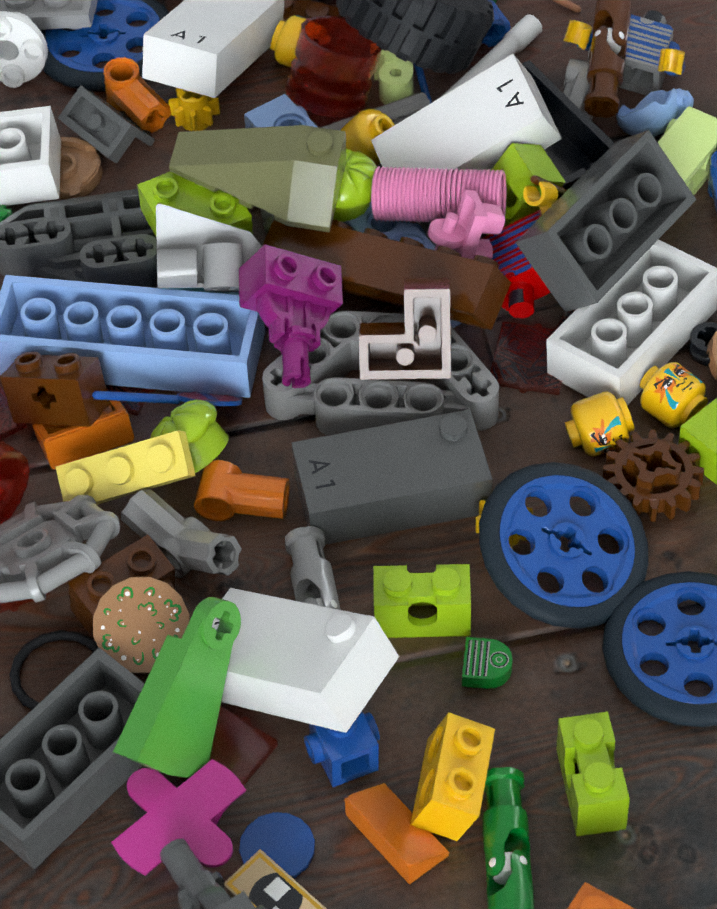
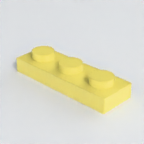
M180 430L56 466L63 502L71 501L77 495H89L95 499L96 504H101L135 494L141 489H153L196 476L186 432Z

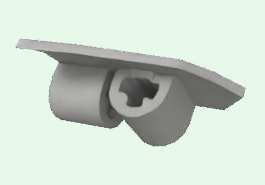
M161 203L156 205L158 288H204L205 291L239 292V268L262 247L253 234L249 231Z

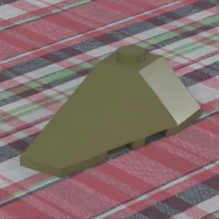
M295 125L178 132L169 170L213 192L221 190L238 198L239 204L252 209L256 206L274 215V220L286 226L330 232L346 166V131Z

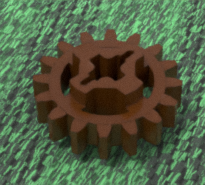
M650 430L648 438L644 439L637 432H633L631 443L629 444L621 439L617 440L615 451L607 452L606 463L603 465V478L615 485L630 501L638 516L642 512L648 513L651 522H656L658 513L663 512L670 520L674 519L677 507L688 512L691 506V499L698 500L700 497L704 468L699 467L700 455L699 453L689 454L690 443L688 441L676 445L673 443V433H668L664 439H659L655 430Z

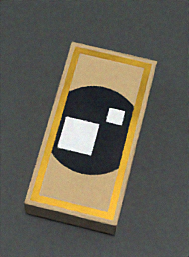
M261 849L224 882L225 890L231 897L244 891L255 908L262 904L266 909H327Z

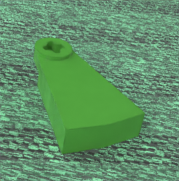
M208 597L202 600L195 608L181 639L167 635L113 750L114 753L156 771L190 778L209 762L232 646L241 626L240 611L233 602L216 597ZM215 618L220 620L217 630L212 627Z

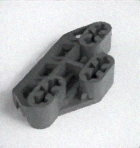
M138 189L29 204L0 222V274L4 277L5 275L25 277L39 275L48 279L157 287V238L140 209Z

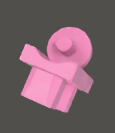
M464 190L457 213L448 212L445 219L433 220L429 225L427 233L430 240L436 244L435 250L438 246H444L457 251L464 258L473 260L475 255H481L492 259L493 248L489 239L480 238L482 234H501L505 217L500 206L482 203L477 191Z

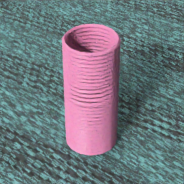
M378 166L373 174L371 189L373 218L381 222L388 220L389 222L405 221L406 223L408 221L410 223L412 221L414 223L416 221L419 223L426 221L428 223L435 219H445L448 212L457 213L461 201L460 192L462 198L464 190L477 191L482 203L500 206L505 217L507 194L505 172L498 169L496 171L494 169L492 171L490 169H484L483 171L482 169L479 171L477 169H466L464 171L462 168L460 170L457 168L455 170L452 168L444 170L443 168L431 169L430 167L428 169L426 167L424 169L422 167L419 169L412 167L410 169L409 167L393 168L391 166L388 168L387 166L386 168H380Z

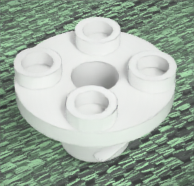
M0 11V81L8 87L16 88L21 86L22 83L32 80L42 71L47 60L48 47L44 35L28 16L20 12Z

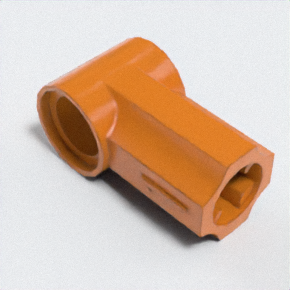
M125 57L115 58L106 63L104 67V80L107 103L116 110L124 111L141 130H148L153 133L163 128L164 123L171 116L170 106L140 76L138 64L134 60Z
M213 460L203 468L194 508L200 516L212 521L229 520L233 517L234 513L283 519L284 516L286 517L289 505L290 480L289 478L242 473L241 469L231 462Z

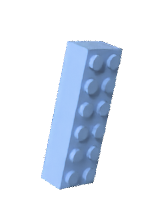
M5 275L0 291V375L12 365L16 357L23 353L38 352L41 355L54 356L76 353L81 357L99 358L106 385L251 397L265 335V325L258 312L239 306V295Z

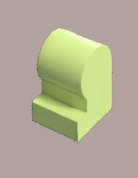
M373 44L374 80H379L380 101L385 105L414 95L413 63L397 58L395 54L387 50L384 51L376 46V44Z

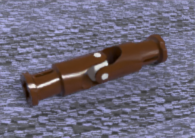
M597 0L593 37L587 70V81L590 86L589 94L584 98V110L594 117L609 118L619 112L620 100L617 97V93L624 77L627 37L632 10L629 0Z

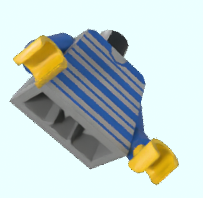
M655 10L647 11L643 18L631 14L624 77L619 88L647 96L651 91L661 90L666 73L672 77H678L683 74L685 70V52L681 51L679 44L673 41V28L666 24V19L660 12ZM570 20L563 41L575 43L580 49L588 51L589 61L593 28L584 22Z

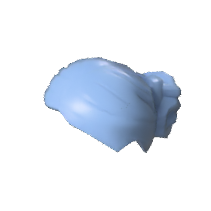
M673 88L672 91L667 92L664 90L651 91L634 109L622 105L616 114V119L620 128L628 135L633 136L649 130L653 137H656L665 132L667 125L673 118L678 119L688 106L693 107L694 99L689 91L680 88Z

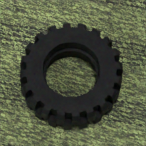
M336 0L340 15L345 17L346 22L352 28H356L364 38L370 39L384 51L387 50L395 54L397 58L410 61L423 69H432L437 73L447 72L448 74H455L468 68L494 21L493 5L488 0Z

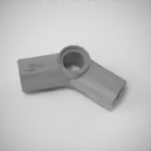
M150 488L138 491L121 512V520L141 538L147 534L175 568V577L183 578L191 570L228 576L239 566L238 558L242 548L234 536L210 532L201 521L194 517L183 518Z

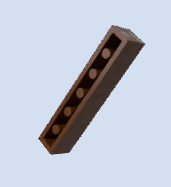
M273 219L262 245L266 244L340 265L343 292L404 307V278L450 277V320L491 331L511 284L499 270L500 265L488 257L475 255L472 260L462 257L460 253L448 247L438 246L436 250L425 248L420 242L408 237H401L400 241L389 239L388 236L380 231L371 228H365L364 232L355 231L351 226L334 219L330 232L286 226Z

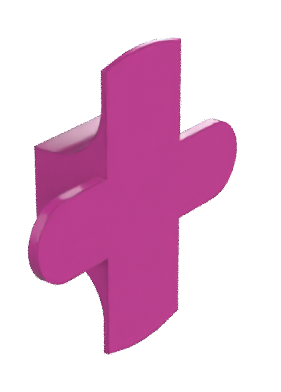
M212 759L178 788L169 782L159 771L151 768H142L131 774L127 781L128 794L146 814L111 842L125 863L146 876L162 863L160 859L161 850L170 842L181 838L186 840L203 866L216 868L230 860L233 853L232 841L217 826V823L224 811L246 792L238 777L231 770Z

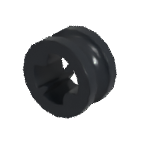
M705 322L699 324L691 332L689 354L698 364L709 366L710 358L705 342H709L717 331V323Z

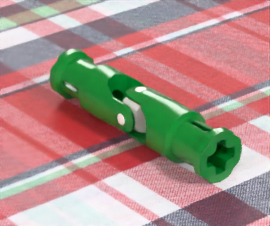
M512 767L489 769L485 782L486 811L482 815L488 909H535L530 862L528 814L522 808L521 790L524 788V774Z

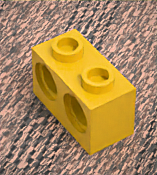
M448 712L427 739L411 826L458 841L480 815L495 728Z

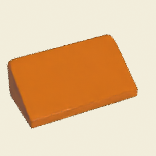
M110 400L111 404L90 427L32 424L50 467L56 469V466L90 457L132 442L134 440L133 429L128 412L121 402Z
M385 783L352 793L344 799L346 816L409 885L449 856V851L431 832L410 825L413 813Z

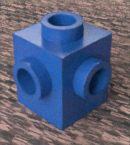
M361 711L347 733L309 724V734L304 736L307 753L313 764L321 762L332 787L379 770V744L377 741L380 740V734L375 719L370 712L363 714Z

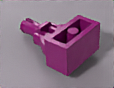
M265 244L239 268V306L258 312L262 321L269 328V341L274 343V347L280 350L282 354V384L288 387L291 385L292 379V388L308 386L311 383L309 352L314 351L321 345L320 331L327 324L330 315L343 304L341 266Z

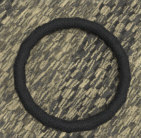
M59 630L41 634L26 643L14 657L9 673L12 691L22 705L32 710L39 704L38 701L30 698L23 690L19 675L24 660L33 650L45 643L67 640L76 641L88 647L94 653L98 649L94 639L80 632Z

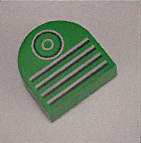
M466 637L462 687L490 689L506 683L512 674L513 657L510 649L504 643L495 639Z

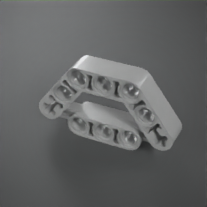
M338 311L330 315L327 324L320 331L321 345L314 351L309 352L311 383L308 386L292 388V379L291 385L288 387L282 384V355L267 366L262 375L265 408L271 417L279 420H288L300 414L315 415L316 427L327 436L471 409L477 431L487 430L494 426L498 420L499 383L452 327L451 378L425 379L427 383L343 378L351 370H360V323L404 322V314Z

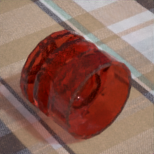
M335 16L307 18L300 26L295 46L296 58L290 65V74L286 81V93L293 102L318 115L333 118H348L357 115L360 111L366 109L368 94L372 88L371 77L377 71L382 49L376 46V43L360 35L359 31L356 28H352L344 18Z

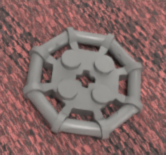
M77 495L71 501L37 506L36 502L26 504L23 512L0 524V603L33 599L37 603L46 600L48 592L81 573L94 572L101 565L100 556L108 542L115 538L120 531V521L117 515L110 511L102 510L97 506L95 499L89 495Z

